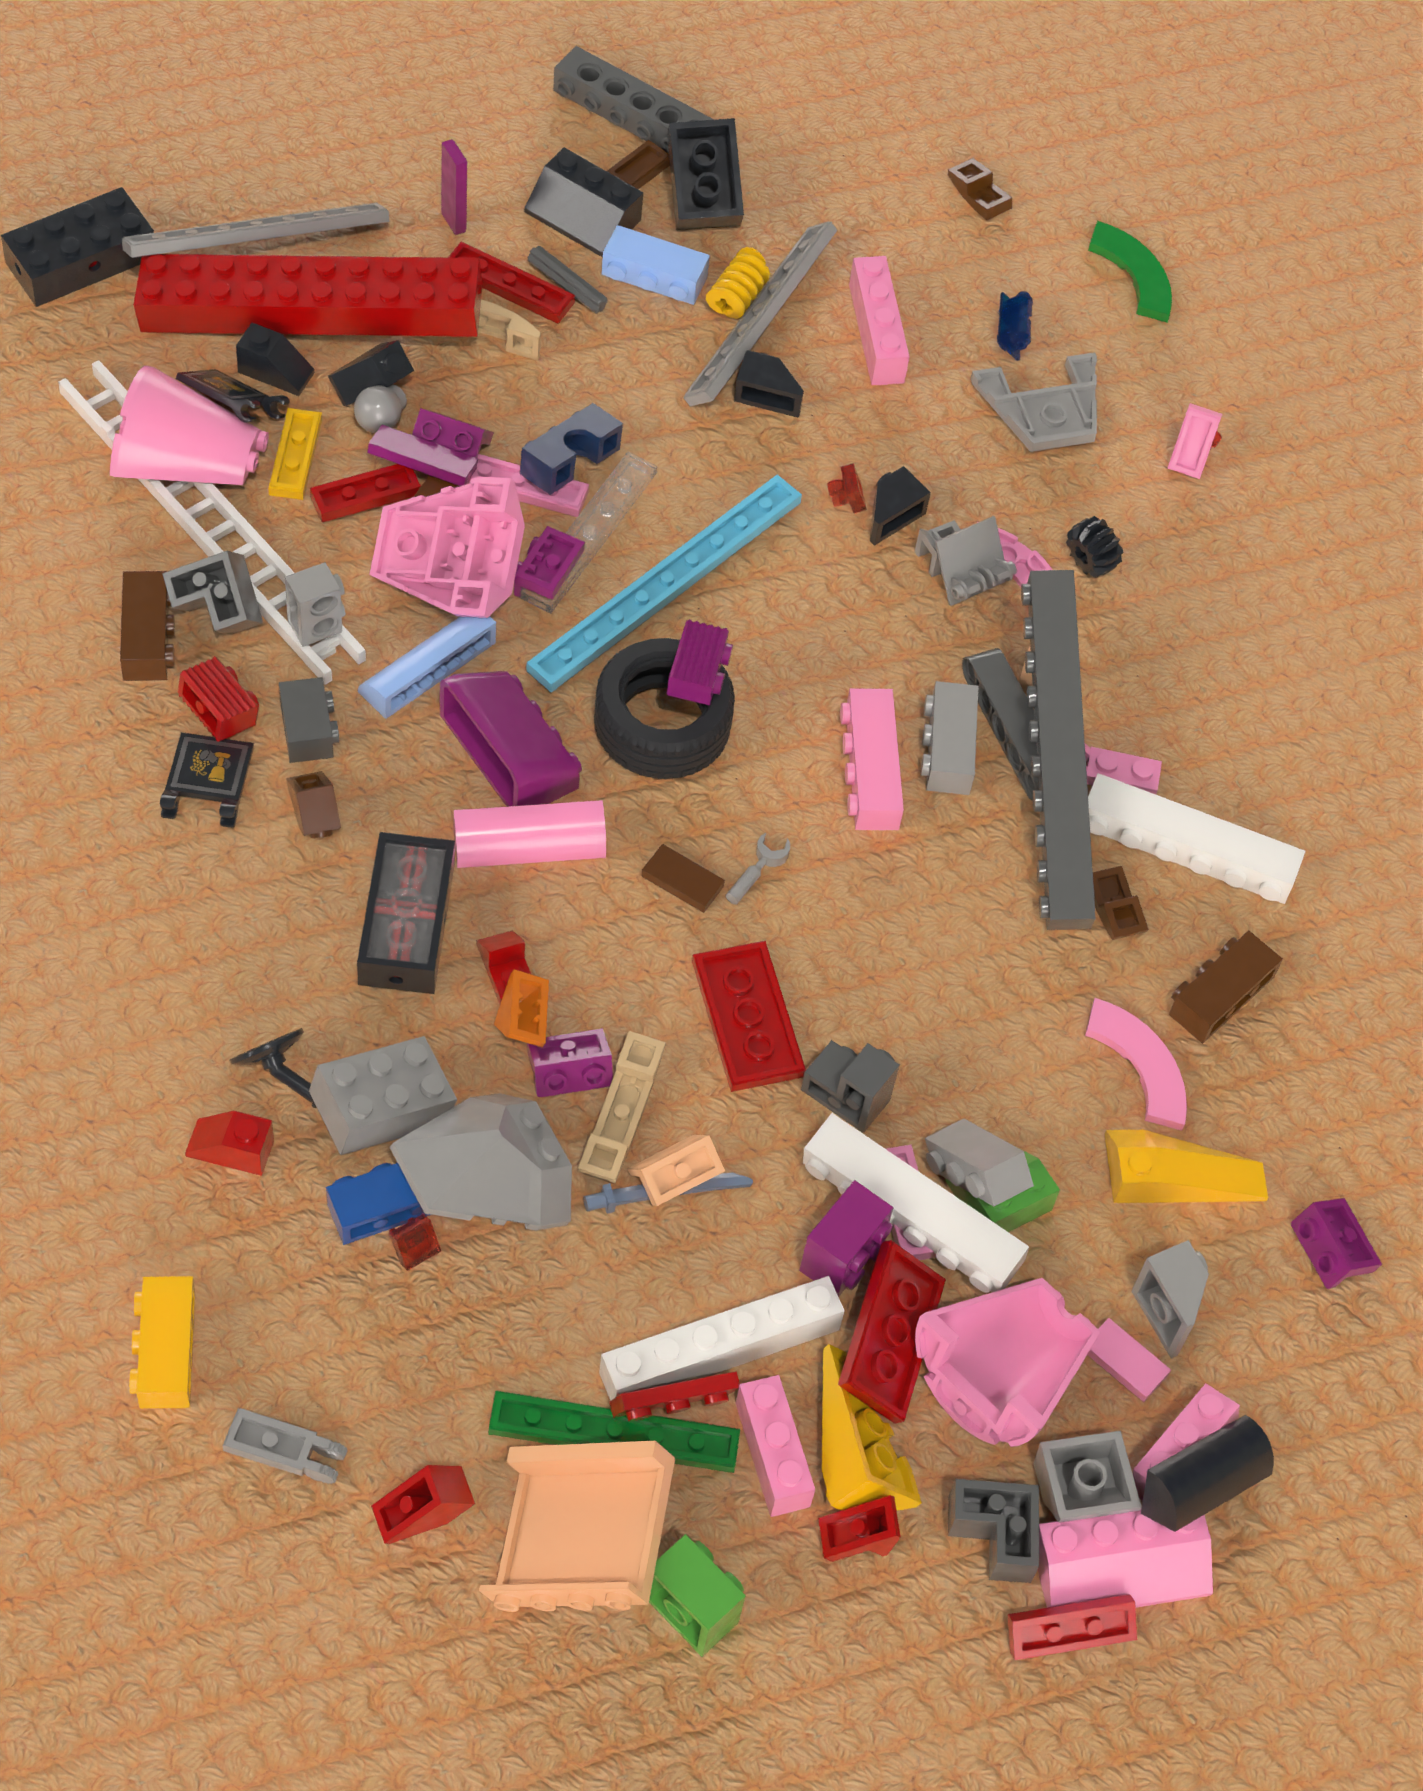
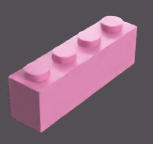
M886 256L853 258L849 287L871 385L903 384L909 362V352Z
M850 688L847 703H841L840 708L841 724H847V733L843 734V754H849L850 763H846L845 766L846 785H852V794H848V815L854 816L855 830H899L904 809L893 689Z

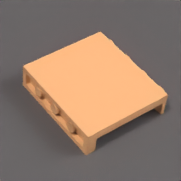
M657 1441L510 1447L506 1463L519 1472V1478L496 1585H480L479 1591L494 1602V1607L508 1612H516L519 1610V1607H533L542 1611H554L556 1606H569L573 1609L589 1611L593 1609V1606L606 1605L616 1610H629L631 1605H648L675 1457Z

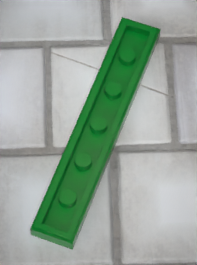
M495 1391L488 1435L552 1445L657 1441L675 1457L674 1464L734 1473L740 1429L654 1415L642 1420L628 1422L627 1415L613 1418L612 1411L609 1408Z

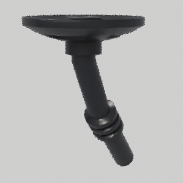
M302 1028L230 1059V1063L233 1065L261 1063L264 1070L268 1069L272 1076L312 1102L313 1108H317L309 1092L311 1083L283 1064L286 1061L283 1053L299 1040L304 1033Z

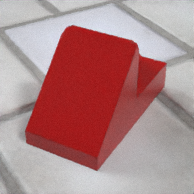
M513 930L476 940V945L499 1005L513 970L531 974L525 959V941Z
M891 1495L818 1518L824 1559L832 1562L866 1551L887 1556L901 1538L895 1497Z

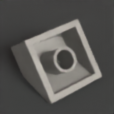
M1189 1240L1148 1257L1132 1289L1133 1295L1171 1359L1178 1356L1195 1324L1209 1275L1205 1258L1199 1251L1195 1252Z
M1121 1431L1040 1442L1033 1464L1043 1502L1059 1523L1141 1510L1140 1499Z

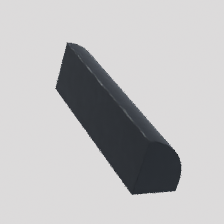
M1244 1415L1148 1469L1141 1514L1176 1532L1269 1477L1273 1472L1274 1456L1267 1435L1253 1419Z

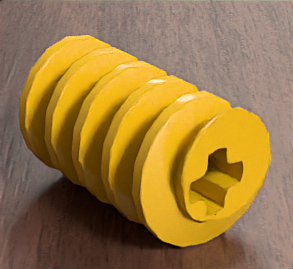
M751 247L741 248L706 294L705 300L710 308L719 314H724L734 319L741 318L744 315L745 310L748 309L752 301L763 289L764 284L770 279V271L762 254Z

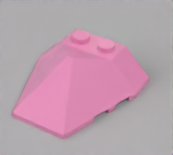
M478 477L471 479L469 484L453 488L449 486L442 488L440 493L424 497L420 495L384 506L370 575L453 615L488 618L512 594L525 528L515 481L512 478Z

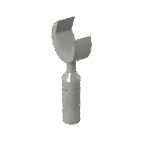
M766 833L760 836L756 849L759 861L756 865L749 866L727 892L726 898L730 903L738 904L761 876V869L764 865L777 867L787 861L790 852L788 838L784 849L771 851L764 845Z

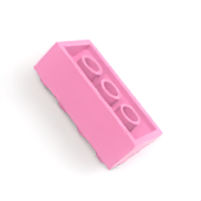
M1141 1510L1060 1523L1056 1521L1039 1524L1038 1574L1047 1608L1130 1594L1133 1597L1136 1608L1211 1596L1213 1594L1211 1537L1205 1515L1176 1532L1142 1515Z

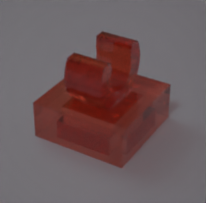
M854 463L840 467L843 480L836 479L827 483L828 492L832 496L834 507L843 506L849 502L853 513L867 510L862 483Z
M424 1213L416 1218H409L406 1224L397 1229L392 1228L389 1230L398 1260L407 1271L442 1251L432 1222Z

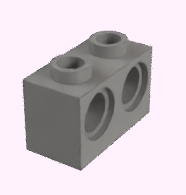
M326 562L286 576L287 618L302 647L342 633V617L346 613L341 601V595L345 594V590L339 575H332Z

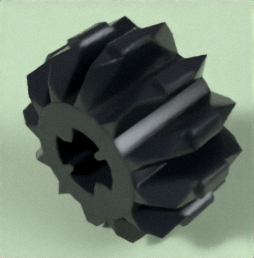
M1095 516L1086 518L1067 532L1068 540L1066 544L1071 550L1070 556L1074 557L1076 565H1079L1086 575L1090 574L1094 578L1105 575L1122 562L1121 555L1124 552L1123 548L1119 545L1120 538L1115 536L1114 528H1109L1104 519L1099 520Z

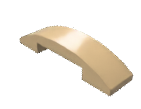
M481 300L478 332L507 340V352L538 361L540 358L541 333L518 314L497 304Z
M632 1031L628 1032L593 1134H590L578 1166L579 1172L616 1183L643 1116L666 1042Z

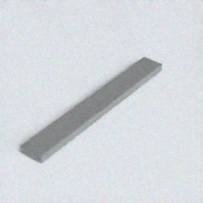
M376 202L127 236L122 238L123 251L133 258L390 222L389 210Z
M828 221L806 229L685 393L683 398L689 406L711 402L715 399L744 359L746 350H750L837 232L832 222Z

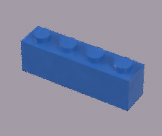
M398 1163L380 1164L369 1173L357 1177L345 1176L326 1187L327 1205L343 1245L431 1215L424 1213Z

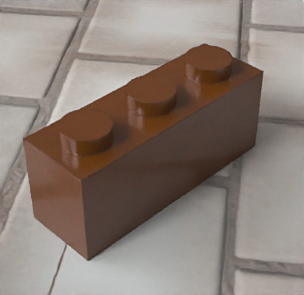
M123 571L120 647L123 681L167 680L168 666H174V644H168V636H175L174 614H169V607L172 606L162 574L167 571Z
M1249 930L1238 940L1235 937L1231 938L1221 949V956L1217 960L1212 961L1208 959L1197 971V978L1190 984L1184 981L1171 996L1174 1003L1169 1015L1202 1044L1275 977L1283 960Z

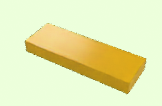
M294 408L287 409L268 487L270 496L304 500L322 424V412Z

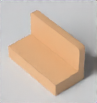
M692 1135L629 1167L628 1171L630 1176L640 1177L652 1206H659L723 1173L725 1169L710 1136Z

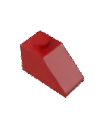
M234 1110L199 1118L187 1146L185 1156L262 1176L274 1144L272 1120Z
M427 1465L371 1505L384 1544H392L448 1524L475 1505V1501L462 1466Z

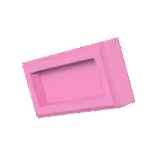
M1191 403L1189 404L1168 469L1200 479L1222 417L1221 413Z
M1108 1318L1098 1329L1101 1333L1087 1355L1141 1401L1145 1402L1168 1377L1171 1369Z

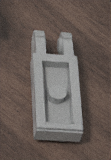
M242 1408L237 1409L223 1443V1451L300 1476L305 1474L313 1480L322 1481L327 1484H335L339 1473L330 1466L309 1460L312 1451L314 1450L321 1456L335 1460H344L348 1451L340 1443L317 1436V1432Z

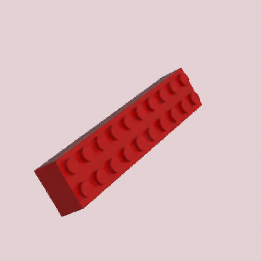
M154 254L142 256L133 305L140 332L244 334L253 322L281 334L478 337L483 285L479 258Z

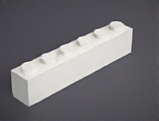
M1099 773L1088 796L1090 833L1103 835L1121 842L1129 848H1137L1156 855L1163 861L1177 863L1190 868L1195 873L1206 874L1222 880L1232 887L1243 888L1261 895L1264 899L1285 904L1294 885L1305 850Z
M830 1114L805 1146L803 1164H805L807 1171L819 1180L827 1179L838 1187L841 1195L854 1180L862 1184L894 1207L890 1223L902 1229L904 1237L910 1243L920 1248L926 1246L934 1251L937 1260L942 1265L951 1270H956V1268L969 1277L970 1282L980 1291L989 1293L1005 1289L1025 1262L1029 1249L1028 1245L835 1114Z
M826 1276L601 1354L599 1374L610 1401L622 1393L708 1377L839 1331L845 1310L830 1277Z

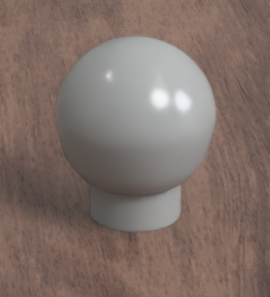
M376 385L364 389L359 393L354 403V415L358 424L371 433H376L382 424L394 428L400 420L401 410L406 407V395L396 385L389 387Z

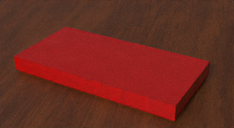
M766 941L693 954L692 964L730 1091L734 1092L803 1078L806 1068Z
M888 1240L882 1242L838 1385L896 1424L905 1421L923 1358L917 1357L915 1344L916 1327L919 1317L926 1312L938 1309L946 1279L898 1244Z

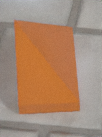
M513 970L493 1025L508 1038L543 1047L546 1044L549 980Z

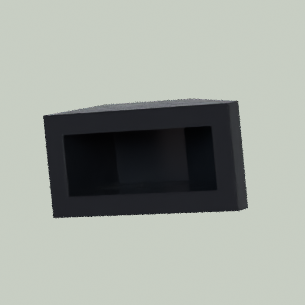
M253 322L236 344L238 373L296 396H300L315 373L311 364L283 334Z
M399 340L380 343L328 375V378L343 406L354 403L359 393L364 389L376 385L389 387L413 372L414 369Z
M746 350L736 381L734 402L799 418L804 390L780 358Z
M904 466L893 473L888 472L884 474L876 484L870 542L874 546L919 519L927 512L931 492Z

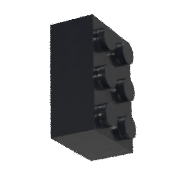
M735 118L669 123L667 139L676 230L741 226L744 210Z

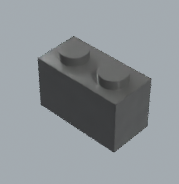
M323 677L279 682L280 706L289 763L334 758L333 743H339V731L337 721H330L329 713H334L332 691H325Z

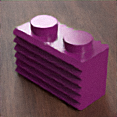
M686 620L670 672L667 695L710 705L713 693L720 695L725 673L720 672L721 665H729L733 650V644L727 643L729 634L727 628L721 629L719 626L714 627L712 624L706 625L705 623L700 624L698 621Z

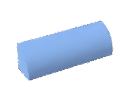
M490 616L488 618L458 617L360 684L358 693L387 719L496 643V621Z

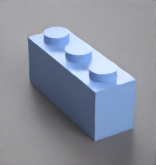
M617 225L603 251L601 275L694 305L708 277L710 255Z

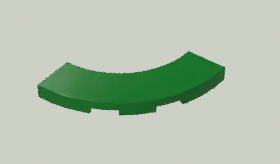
M1097 220L1088 251L1107 258L1122 270H1127L1134 281L1133 286L1137 294L1136 314L1168 323L1172 307V292L1167 274L1158 259L1146 246L1130 234Z

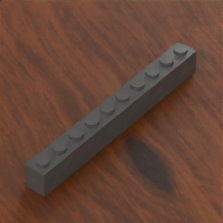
M1074 570L1030 571L1027 584H1022L1021 602L1022 606L1028 605L1029 617L1023 619L1024 639H1030L1031 651L1025 653L1026 673H1032L1033 686L1027 687L1028 708H1034L1035 719L1029 721L1030 742H1036L1037 755H1031L1032 777H1038L1039 790H1033L1034 812H1040L1041 825H1035L1036 847H1042L1043 859L1037 861L1038 883H1044L1045 896H1039L1040 918H1046L1047 930L1091 929L1096 917Z

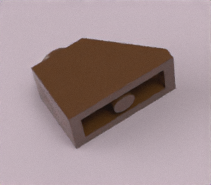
M323 771L286 778L298 826L304 836L310 835V838L314 839L332 835V830L341 828L334 787Z

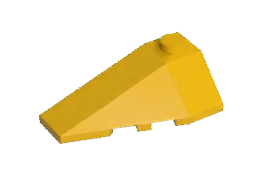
M1144 1129L1106 1130L1104 1133L1113 1203L1244 1202L1268 1200L1262 1162Z
M828 1344L823 1348L822 1474L826 1485L825 1493L828 1501L836 1509L845 1510L891 1495L895 1497L897 1511L918 1507L922 1502L912 1468L906 1456L897 1457L889 1438L895 1435L890 1424L884 1423L874 1409L838 1385L847 1352Z

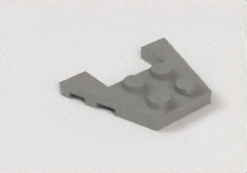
M1095 352L1068 356L1065 368L1072 384L1011 393L1001 367L972 371L970 379L972 385L1030 452L1095 441L1097 434V400H1095V388L1097 385L1095 366L1097 356Z

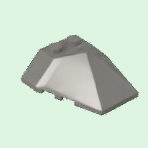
M501 1093L470 1097L393 1142L390 1146L425 1214L471 1220L473 1216L491 1218L492 1224L503 1226L507 1221L524 1223L525 1229L535 1231L566 1226L571 1221L572 1165L536 1101Z

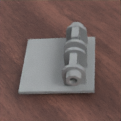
M995 516L935 541L950 606L994 588L1006 581H1010L1013 575L1017 573L1015 564L1012 561L1007 562L1004 560Z

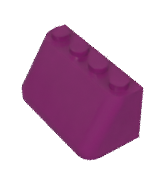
M507 671L453 674L440 681L441 718L507 807L549 804L579 789V773L582 771V766L578 757L573 752L569 753L562 744L559 732L554 726H548L543 719L540 707L534 700L530 701L523 692L522 684L516 675H510Z

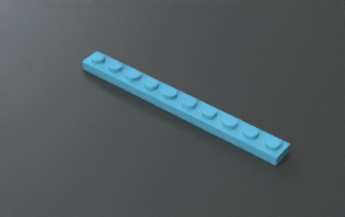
M777 474L529 660L526 665V671L552 693L801 503L802 494Z

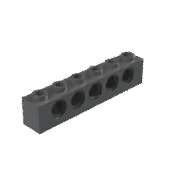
M575 46L554 67L553 91L607 119L614 125L633 133L642 140H650L668 154L667 133L669 123L714 120L578 46Z

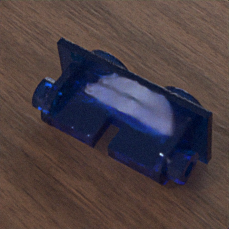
M1021 291L1012 298L1001 292L1000 308L998 310L997 343L1002 350L1007 351L1018 361L1020 360V350L1026 349L1031 343V320L1029 317L1032 316L1033 298L1026 291Z

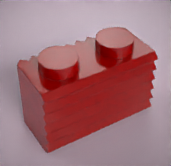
M214 656L211 660L208 659L199 665L196 664L193 668L189 667L180 673L179 697H182L183 702H186L196 717H199L200 722H203L204 727H207L208 732L212 733L217 742L256 725L259 710L258 699L252 691H245L239 684L238 677L232 667H225Z

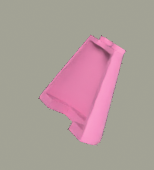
M143 366L134 377L121 409L120 416L123 417V420L120 424V433H115L110 476L243 485L249 472L254 473L257 468L259 451L265 452L269 432L262 431L248 422L241 421L235 414L155 367Z
M1039 1278L922 1314L916 1327L915 1344L917 1357H924L929 1371L924 1378L933 1395L949 1416L970 1434L987 1443L995 1445L1002 1441L1009 1443L1010 1447H1014L1028 1442L1041 1431L1101 1332L1081 1313L1078 1315L1068 1313L1064 1308L1065 1301L1060 1292L1055 1290L1043 1278Z

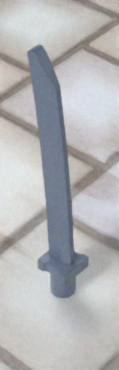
M733 1172L722 1173L680 1195L751 1187L753 1180ZM609 1183L602 1186L601 1192L583 1197L587 1212L605 1208L607 1214L615 1212V1207L618 1205L650 1200L643 1184L612 1190Z

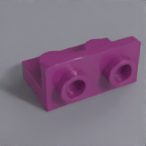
M420 408L412 433L413 436L475 458L478 457L482 444L490 445L494 434L492 431Z
M547 526L540 537L535 536L528 548V556L524 562L519 561L517 564L514 595L521 598L528 589L553 600L584 552L585 542Z
M603 1028L546 1037V1044L543 1047L527 1043V1053L534 1072L535 1091L538 1097L611 1086L613 1080L612 1054Z
M1345 1198L1313 1202L1291 1222V1227L1327 1289L1335 1288L1347 1277L1373 1273L1383 1265Z

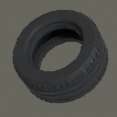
M648 639L622 649L608 661L598 679L594 723L600 744L615 762L625 769L645 777L673 779L695 774L708 767L709 764L715 761V758L721 755L730 736L735 694L732 681L723 665H721L720 672L725 673L720 695L713 693L710 705L697 703L702 715L692 724L679 729H657L641 723L630 713L626 704L637 693L651 688H668L670 672L680 640Z

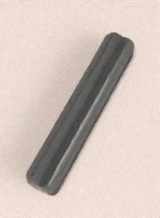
M541 246L533 247L530 250V254L527 257L528 261L564 290L574 294L575 298L592 312L598 313L605 309L608 300L602 293Z

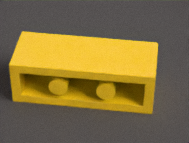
M193 1276L143 1277L142 1292H135L134 1316L141 1318L140 1330L132 1331V1355H138V1368L130 1369L129 1387L130 1394H137L140 1409L190 1408L195 1314Z

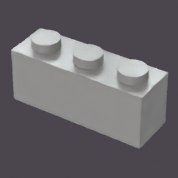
M936 681L933 694L926 695L924 716L930 717V724L924 725L922 746H928V754H923L921 762V776H927L926 791L970 795L975 776L978 686Z
M964 1118L925 1138L929 1151L926 1154V1159L931 1170L993 1207L1034 1186L1023 1150Z

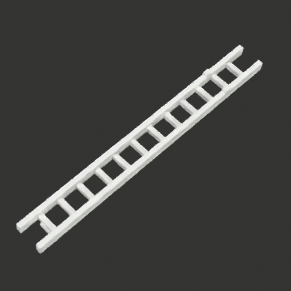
M98 360L92 363L93 375L105 387V391L86 401L66 378L58 382L60 394L112 450L115 431L120 429L123 417L118 415L106 422L95 410L115 399L123 406L128 391ZM138 479L208 557L224 552L215 541L236 530L247 544L233 552L244 555L245 559L257 553L268 565L250 576L260 613L318 678L323 677L324 685L332 681V670L323 660L336 653V646L341 645L358 665L366 661L365 649L343 625L342 633L328 637L312 647L309 645L302 647L291 625L277 611L287 605L286 591L268 601L256 588L276 575L285 584V577L294 574L293 570L213 483L177 481L165 488L159 480ZM195 486L206 499L185 510L174 497ZM215 508L226 521L205 532L195 519Z

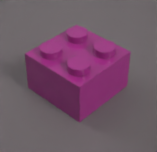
M854 1180L807 1236L799 1271L813 1281L829 1276L838 1297L846 1288L853 1290L865 1273V1270L862 1268L869 1259L874 1262L876 1261L882 1242L886 1241L885 1239L893 1228L890 1219L894 1207Z

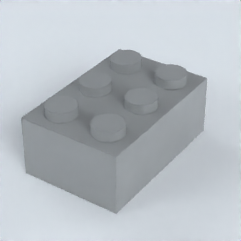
M425 1036L320 1064L317 1066L309 1089L310 1095L340 1155L402 1138L453 1108L457 1101Z

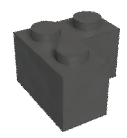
M224 551L162 573L172 608L190 612L207 606L214 631L234 634L263 624L244 555Z
M831 1040L805 1071L801 1091L864 1133L890 1102L900 1064L895 1062L888 1052L876 1049L869 1043L857 1055L852 1049L846 1046L841 1047Z
M955 1479L948 1496V1536L989 1540V1580L1032 1582L1039 1568V1485Z

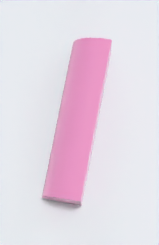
M603 800L454 810L453 831L457 868L606 858Z

